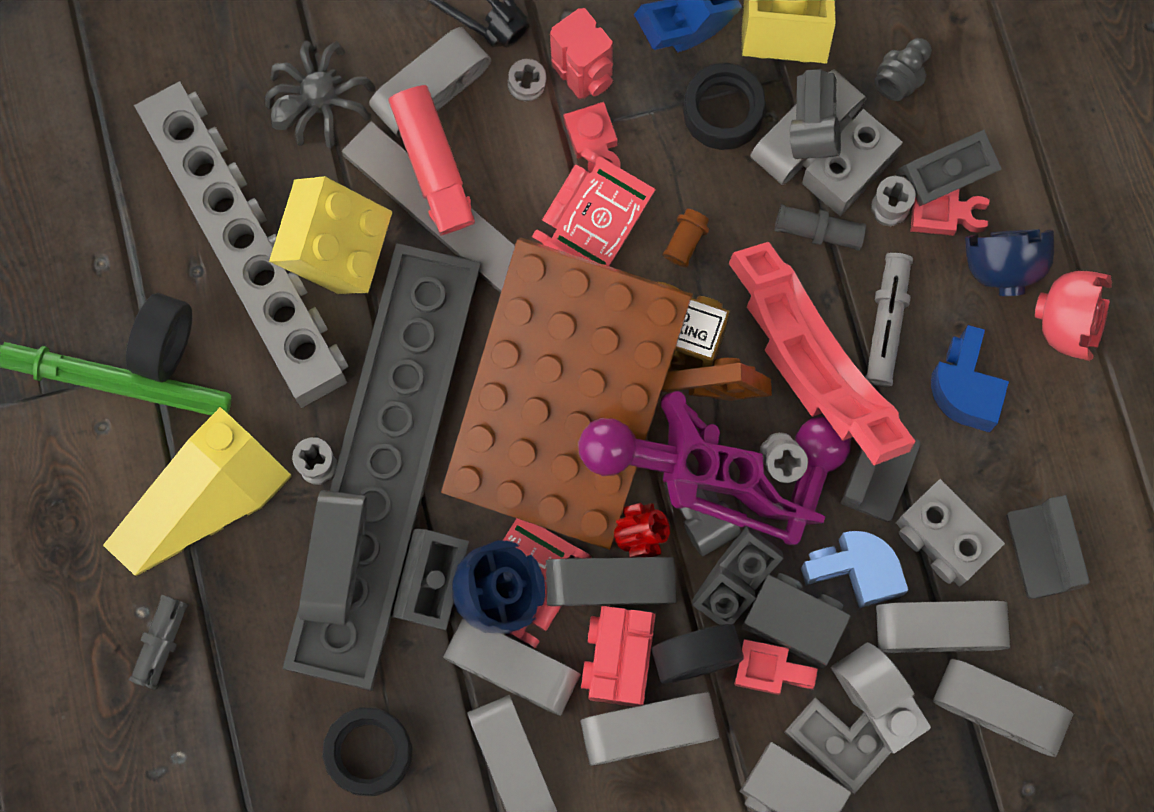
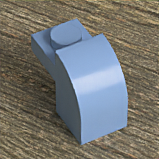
M844 532L838 539L842 552L837 553L835 547L814 551L809 554L810 561L804 562L801 567L805 585L849 574L859 608L902 597L908 591L899 559L893 549L881 538L867 532Z

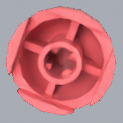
M1092 271L1066 273L1054 281L1049 293H1040L1036 304L1035 318L1042 319L1043 335L1050 346L1070 357L1088 361L1093 359L1094 355L1089 350V346L1098 348L1101 341L1110 300L1101 298L1102 288H1111V275Z

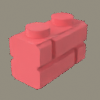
M578 8L551 28L552 67L563 80H567L568 87L577 98L585 99L590 94L594 97L600 95L613 82L611 78L613 41L601 27L597 28V22L585 8Z
M601 606L600 617L591 616L587 643L596 644L594 662H584L581 688L590 689L589 700L638 707L644 704L656 614Z

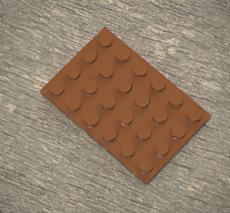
M518 238L441 493L610 550L615 538L614 529L618 526L616 520L621 519L637 467L629 465L623 472L614 476H602L594 473L585 466L579 457L578 442L583 430L591 422L600 418L616 419L628 426L635 439L646 441L693 294L527 239Z

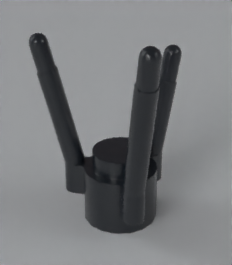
M428 0L446 14L483 36L492 47L496 46L499 42L505 48L512 46L527 32L530 26L526 21L527 16L519 9L514 0H503L504 2L502 3L499 0H487L493 7L485 18L489 24L488 28L445 1Z

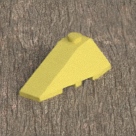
M220 407L188 439L103 546L135 576H138L184 551L185 547L207 535L212 536L223 530L224 526L246 514L249 516L260 510L284 486L292 475Z

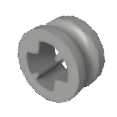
M521 59L511 66L508 74V89L512 96L521 101H532L543 93L546 83V72L540 63L532 59ZM524 72L533 73L532 79L538 78L539 82H532L530 88L526 89L521 87L522 81L516 82L515 78L520 79L523 77Z

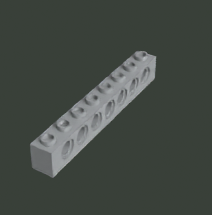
M179 81L135 104L134 106L299 406L303 408L347 384L342 370L349 366L337 344L328 348L321 333L328 329L316 307L307 310L300 298L307 294V291L299 276L292 272L287 274L284 268L269 262L276 241V235L273 234L266 237L260 224L267 221L256 199L253 198L246 201L240 188L246 186L247 183L236 163L233 162L227 166L220 153L227 150V147L216 127L214 126L207 130L201 120V117L208 113L196 91L187 95ZM182 129H194L193 134L188 139H175L178 132ZM205 163L214 164L209 174L205 176L195 175V171L200 165ZM222 199L234 200L232 207L228 211H214L216 204ZM244 234L254 236L252 244L247 248L238 249L234 247L238 237ZM270 270L275 272L270 283L262 286L254 284L256 275L261 271ZM289 306L295 309V313L289 321L282 323L274 321L275 313L280 308ZM311 343L316 346L315 352L310 358L305 360L294 358L295 350L301 344Z

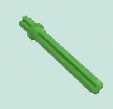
M7 342L0 345V368L31 374L34 380L37 381L48 378L211 416L220 407L227 414L230 411L232 398L227 392L170 379L158 382L126 369L52 353L45 346H41L38 350Z

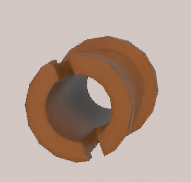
M686 209L684 215H678L676 220L679 225L668 247L662 254L671 263L685 268L688 267L689 260L702 235H707L709 232L707 227L709 219L692 209Z

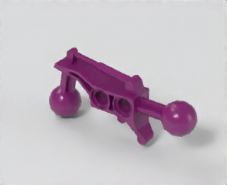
M679 391L668 393L661 399V407L669 422L668 445L635 439L627 425L613 418H600L591 422L583 430L579 439V457L592 472L602 476H614L623 472L629 465L664 472L663 482L667 483L670 501L675 508H690L740 527L747 526L783 539L787 545H794L800 542L805 525L824 523L826 516L815 512L827 473L834 471L845 462L851 448V439L842 441L826 417L811 418L804 423L795 435V441L807 455V470L796 481L791 499L788 501L778 494L765 477L763 454L718 445L719 428L714 424L706 425L697 417L698 414L686 404L684 394ZM689 453H692L698 460L699 468L695 475L688 470L686 465ZM732 461L737 464L740 470V477L737 483L729 475V466ZM697 489L733 495L760 517L788 522L784 531L748 518L744 513L696 497Z

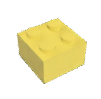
M325 176L296 179L290 192L269 262L336 294L368 293L393 211Z

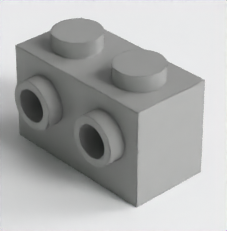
M864 109L854 119L847 116L839 124L841 132V152L839 156L808 158L803 164L806 171L802 184L840 217L893 162L903 143Z
M941 479L896 522L901 528L899 535L904 542L915 551L922 549L934 561L931 567L935 573L948 584L954 581L959 587L969 580L1005 544Z

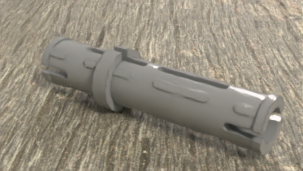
M902 253L886 254L881 290H877L875 294V302L878 303V309L872 336L868 371L865 378L870 384L889 387L893 385V373L900 342L904 308L910 305L911 297L907 294L913 257ZM893 282H896L897 287L893 311L889 313ZM886 326H889L886 353L883 358L881 354Z

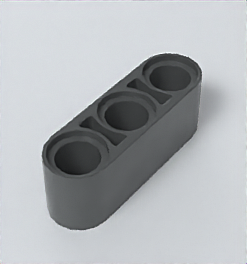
M326 490L320 491L316 504L300 598V620L347 625L366 520L367 496Z
M572 558L546 560L547 606L675 604V558Z

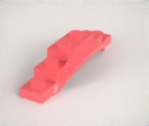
M769 242L734 252L729 265L751 294L747 308L770 339L765 352L810 415L814 417L823 413L842 441L854 437L873 465L910 452L916 441L900 421L899 412L868 382L848 357L813 305L792 267L782 261Z

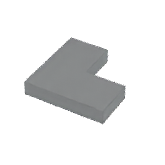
M814 698L784 732L845 789L849 790L852 795L858 791L891 753L886 748L865 712L849 728L817 698Z

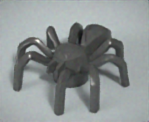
M305 41L302 44L300 56L307 76L305 77L288 62L272 65V81L278 78L280 70H285L301 84L300 86L286 84L274 86L266 93L265 104L268 109L272 108V128L285 130L298 121L295 129L298 146L304 144L303 132L309 119L316 112L323 113L325 117L324 135L326 146L332 148L335 145L331 109L335 105L358 112L365 121L371 118V114L362 104L338 98V94L356 85H364L370 92H373L376 87L367 77H354L337 87V84L343 81L342 77H334L337 71L331 69L327 72L332 53L335 51L338 55H343L345 50L338 41L330 44L323 52L318 72H315L309 53H312L315 47L309 41ZM280 92L300 94L280 97L274 103V96Z

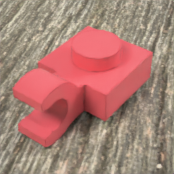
M744 639L742 647L744 659L742 662H739L735 686L780 695L782 682L813 690L818 669L786 662L788 648Z

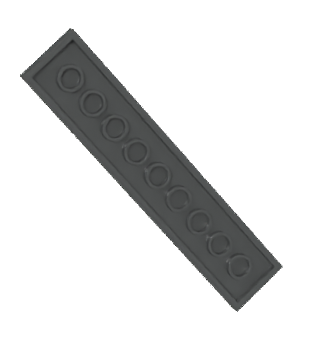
M396 243L330 491L367 496V513L350 616L346 626L300 620L298 608L282 668L286 671L373 691L405 558L419 513L479 280L481 262Z

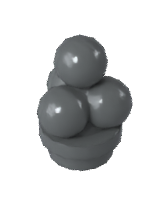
M915 38L902 51L892 50L884 56L883 62L877 68V76L874 81L876 88L884 97L889 100L900 101L904 97L910 96L915 89L924 84L926 72L922 65L931 56L932 49L930 43L923 38Z

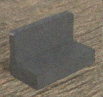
M981 130L895 170L896 176L900 177L906 175L907 180L914 186L915 198L919 206H922L995 173L1002 168L985 130Z
M914 438L916 442L910 452L877 465L872 464L861 448L840 504L884 522H890L920 448V441Z
M1066 495L1049 498L1042 505L1010 511L1006 515L1028 599L1081 589L1090 583Z

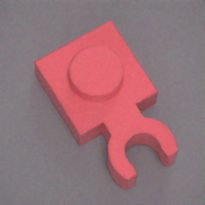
M604 102L563 115L577 159L581 158L583 150L588 148L620 168L618 156L608 150L618 146V139ZM588 161V172L591 173L596 164Z
M959 189L922 206H919L915 198V202L912 205L911 232L954 236L957 231V224H962L970 232H983L988 226V221L975 219L971 214V210H986L989 205V199L983 196H974L966 202L959 201Z

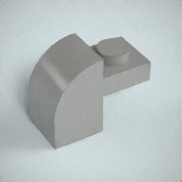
M867 642L831 666L852 703L866 713L886 748L893 754L931 729L912 697L915 695L913 690L891 660L879 648Z

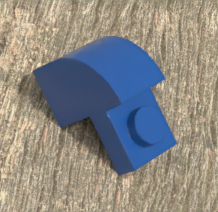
M662 0L641 5L634 16L653 50L674 46L677 52H681L706 41L719 32L738 13L742 6L739 0Z
M967 325L960 338L953 336L946 362L953 363V365L939 362L933 370L931 377L932 394L941 411L953 421L991 432L998 424L1009 381L974 371L985 330Z

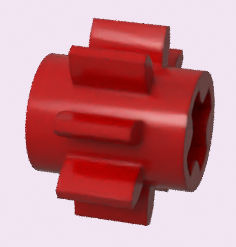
M640 502L625 506L623 508L625 518L616 520L618 526L614 529L615 541L619 548L629 552L630 558L660 555L661 549L659 544L667 542L670 535V526L665 514L660 510H655L653 503L642 505Z

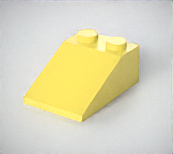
M744 0L742 56L827 63L836 24L835 1Z

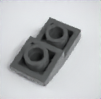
M746 526L707 576L692 600V606L719 625L733 624L756 599L755 589L783 559L782 550L752 528Z

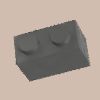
M413 529L391 617L446 630L453 605L452 582L458 564L466 555L469 541L426 529Z
M779 573L777 578L768 574L741 629L775 646L788 648L789 653L823 669L828 664L851 615L843 612L844 605L832 597L819 594L818 598H815L801 591L803 584L792 577Z

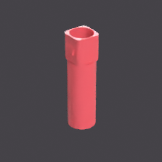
M428 86L412 87L391 96L388 99L423 197L428 201L430 207L428 211L429 216L437 226L440 236L475 224L471 212L470 197H466L464 193L463 181Z

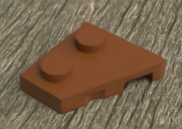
M719 358L714 360L713 366L668 372L662 392L668 393L689 389L690 396L712 397L727 401L772 396L771 378L757 372L753 366H746L740 363L738 358Z

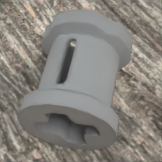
M900 176L887 177L881 181L871 204V211L876 221L890 227L904 222L915 202L916 193L914 186L909 180ZM890 196L898 199L896 207L888 204Z
M780 432L771 434L762 443L760 453L763 454V464L767 466L774 479L779 482L790 483L803 476L808 465L807 455L789 434ZM788 450L792 456L785 457L784 464L779 465L775 459L782 458L783 451Z
M313 437L304 439L296 445L293 451L292 460L294 467L305 481L314 485H321L334 477L338 462L330 446L324 440ZM317 453H320L325 461L324 464H316L313 470H311L306 460L308 458L315 459Z

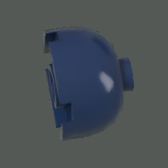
M1040 229L990 232V237L980 238L978 234L965 236L969 269L975 279L984 286L999 288V296L1026 294L1025 286L1040 282L1048 274L1053 263V230L1048 229L1042 232L1041 238Z
M497 540L472 550L458 564L452 582V598L457 611L469 625L484 633H510L530 625L535 620L532 617L536 614L537 607L542 606L545 599L544 576L537 560L532 555L526 556L520 549L516 548L520 545L513 541Z

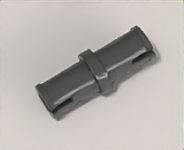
M781 204L774 231L810 238L812 243L821 245L823 241L860 251L865 236L866 224L830 217L829 212L819 210L817 214Z
M162 594L148 633L143 632L140 639L144 644L132 676L129 678V681L141 686L145 685L147 688L157 690V684L170 651L175 652L177 643L174 642L185 610L189 606L187 603Z

